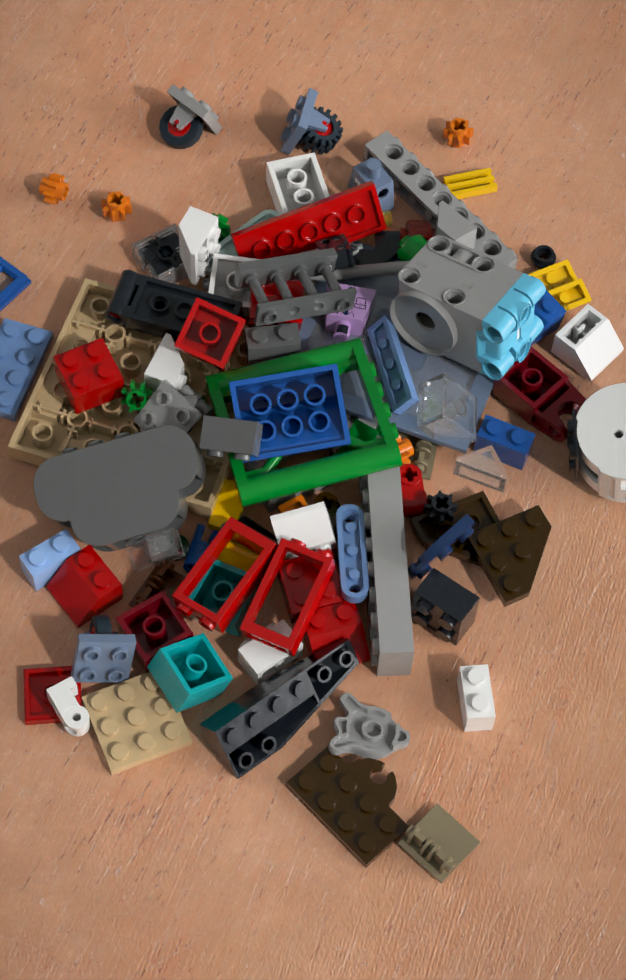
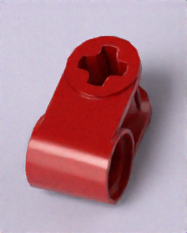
M405 464L400 467L404 517L419 516L424 514L423 508L427 504L422 473L416 465Z

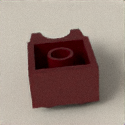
M530 346L529 352L522 362L516 361L500 380H494L492 393L528 424L558 442H563L567 439V428L559 416L564 414L572 415V409H575L576 417L581 408L580 406L587 400L573 386L565 373L532 346Z

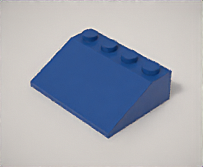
M337 364L229 382L235 419L255 421L263 425L259 458L250 457V461H243V463L351 444Z

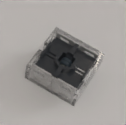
M176 223L131 244L132 256L142 271L147 269V276L174 284L188 277L180 257L179 227Z

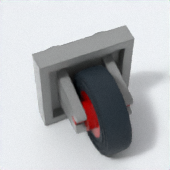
M172 84L167 90V93L178 104L169 108L160 119V134L169 146L176 149H186L193 146L199 141L203 133V125L216 135L223 128L217 121L219 117L211 111L212 108L203 100H196L188 89L183 86L179 89Z

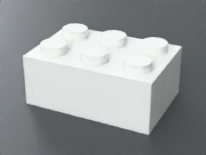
M315 153L266 162V182L275 209L280 215L330 196Z

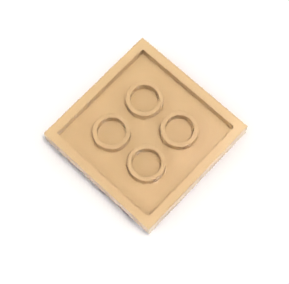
M151 672L81 697L83 705L89 713L91 725L111 775L192 745V739L181 713L175 712Z

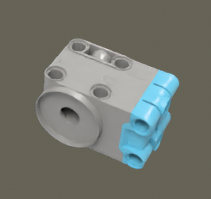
M434 236L398 273L399 294L392 300L389 307L390 318L395 329L415 349L432 356L445 355L447 358L470 367L492 380H500L516 361L520 363L526 358L530 344L543 330V322L534 314L535 304L545 294L546 288L543 282L536 277L529 276L498 262L490 256L450 238Z

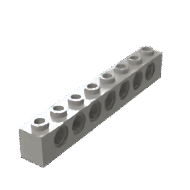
M385 131L365 144L363 160L366 161L370 158L380 160L382 167L393 180L394 191L434 230L436 228L439 202L444 201L477 227L474 250L490 256L507 266L516 268L518 257L511 248H507L500 241L497 234L490 231L478 216L472 214L467 209L465 203L457 199L450 192L447 185L442 184L429 168H425L418 161L416 155L409 152L397 137Z

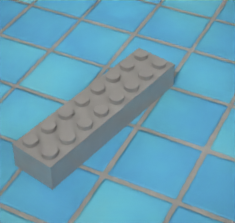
M400 467L359 478V494H362L360 508L364 514L369 578L367 615H370L369 641H372L370 661L371 666H376L377 676L410 675L414 656Z

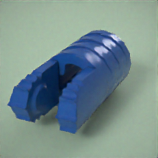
M197 523L183 565L185 571L188 573L191 571L219 533L218 531L213 530L208 538V542L203 541L201 538L205 526Z

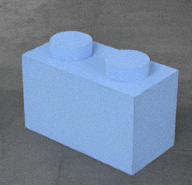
M64 529L19 556L21 570L35 591H38L50 582L66 559L81 549L68 530Z

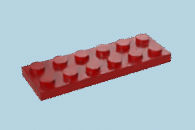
M369 181L230 235L237 256L267 259L316 249L315 241L338 236L339 234H344L348 242L351 243L383 231L387 227L375 184Z

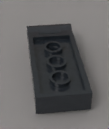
M123 270L104 316L110 322L122 323L125 328L164 338L165 334L168 333L176 341L196 298H200L238 317H242L243 302L141 275L132 270Z

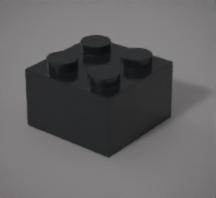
M433 567L414 592L411 617H413L418 625L422 627L427 626L436 632V635L441 640L451 642L456 646L475 621L480 597Z

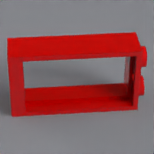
M230 516L172 595L176 603V610L185 617L189 618L192 615L197 618L199 624L208 631L212 632L215 629L223 634L264 577L276 552L277 544ZM233 539L259 554V556L217 614L188 597L230 540Z
M282 538L239 628L243 636L294 657L336 567L334 560L331 558L332 555L322 549L317 548L316 551L308 549L306 544L298 539L291 538L289 541ZM287 552L322 565L289 637L254 623Z

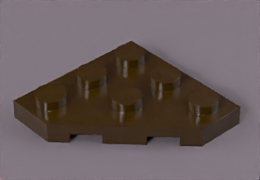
M484 491L453 502L452 504H458L457 511L453 513L455 515L453 522L447 520L442 526L433 521L429 523V513L411 518L410 525L421 546L429 548L466 514L475 522L472 527L474 532L499 522L500 520ZM457 540L451 545L453 552L449 556L480 566L466 540L463 543Z
M539 505L475 531L466 539L504 607L529 597L552 527Z

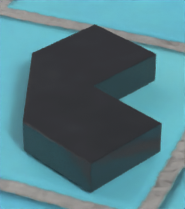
M380 231L375 233L374 249H360L357 254L353 255L355 265L388 263L397 259V252L400 248L398 245L400 242V231Z

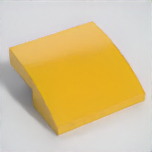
M568 259L528 274L541 280L546 290L566 312L592 301L582 278L577 279Z

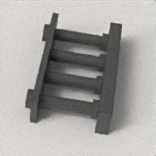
M329 248L237 263L234 279L237 289L250 287L258 302L254 319L255 326L353 310L357 290L356 288L341 289L334 275L338 256L335 249ZM323 275L331 292L318 294L310 277ZM299 279L307 296L294 298L285 281ZM275 283L283 300L269 302L261 285Z

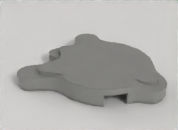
M344 693L340 696L339 706L347 717H336L333 721L336 736L330 740L328 750L331 754L352 753L363 758L381 759L409 745L411 738L409 732L403 729L399 723H395L391 718L392 714L376 706L364 705L350 693Z

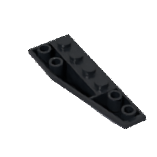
M348 638L340 640L290 665L248 690L199 724L210 748L235 778L239 779L283 748L358 665L359 660Z

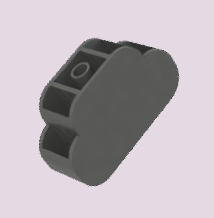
M156 425L142 427L140 429L141 432L132 435L129 432L117 434L114 436V440L107 442L95 440L87 444L88 447L77 450V447L67 448L61 451V455L44 461L37 469L33 482L36 500L39 508L47 517L63 526L72 528L75 535L81 541L100 551H117L167 537L176 533L183 526L188 514L186 497L196 493L204 482L206 467L202 452L197 443L182 429L175 426L156 427Z

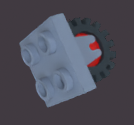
M309 88L304 96H299L295 109H290L286 118V122L289 123L288 127L284 128L280 140L283 141L281 152L289 155L299 142V144H305L303 147L305 150L311 148L310 153H315L318 150V155H322L324 152L327 154L341 139L343 127H340L342 124L340 120L336 121L338 116L336 114L331 116V110L329 109L324 112V107H319L318 110L314 107L318 91Z

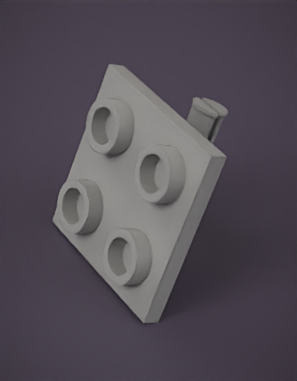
M163 380L133 421L140 428L148 425H156V427L175 426L189 434L203 415L210 416L214 409L204 401L205 397L201 393L197 394L189 385H185L179 392L167 380Z

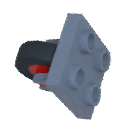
M94 615L91 619L89 631H84L83 634H78L71 670V676L74 681L120 683L128 680L136 646L135 634L112 632L110 618L107 615Z

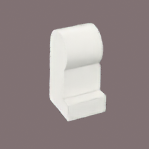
M71 676L46 689L47 698L66 731L76 737L87 733L90 728L89 713L78 704L74 697L78 695V688L73 677Z

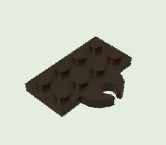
M327 746L287 782V787L367 868L409 828L390 808L395 800L397 791L396 777L392 771L388 773L387 780L383 784H375L370 777L373 773L383 770L384 762L366 758L359 759L348 765L339 755L331 754Z

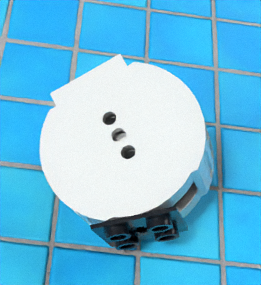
M626 383L610 385L595 392L583 403L577 416L575 417V409H572V419L567 420V447L569 448L570 455L569 471L575 472V481H578L579 470L584 480L598 492L599 496L621 503H626Z

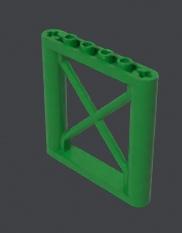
M360 338L205 376L215 416L229 418L225 403L232 402L229 382L337 364L339 377L343 373L356 370L380 437L365 442L350 435L351 444L347 446L356 450L278 470L274 469L283 456L269 458L261 469L245 472L242 461L233 459L234 454H227L242 507L402 466L401 453L396 441L399 438L395 422L390 423L389 421L391 417L389 404L382 401L381 397H384L381 382L375 381L374 377H377L374 362H368Z

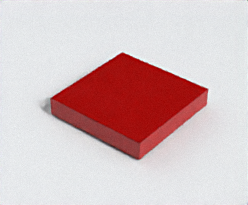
M72 666L23 669L25 725L61 723L47 698L46 689L71 677ZM76 682L78 695L74 697L78 704L82 706L81 682Z

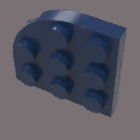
M468 514L460 519L421 554L416 563L413 562L408 567V575L412 579L417 576L420 580L433 569L430 564L437 558L440 561L444 560L453 552L451 545L457 540L463 543L474 533L472 527L475 522Z

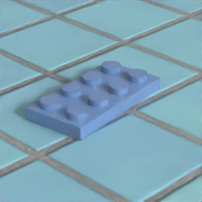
M4 318L0 327V417L16 421L54 338L52 331Z

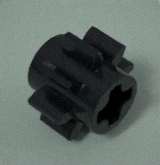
M439 490L438 494L434 497L432 495L427 496V504L424 505L423 513H429V523L433 521L442 526L447 520L453 522L455 516L453 513L457 511L458 504H452V494L447 495Z

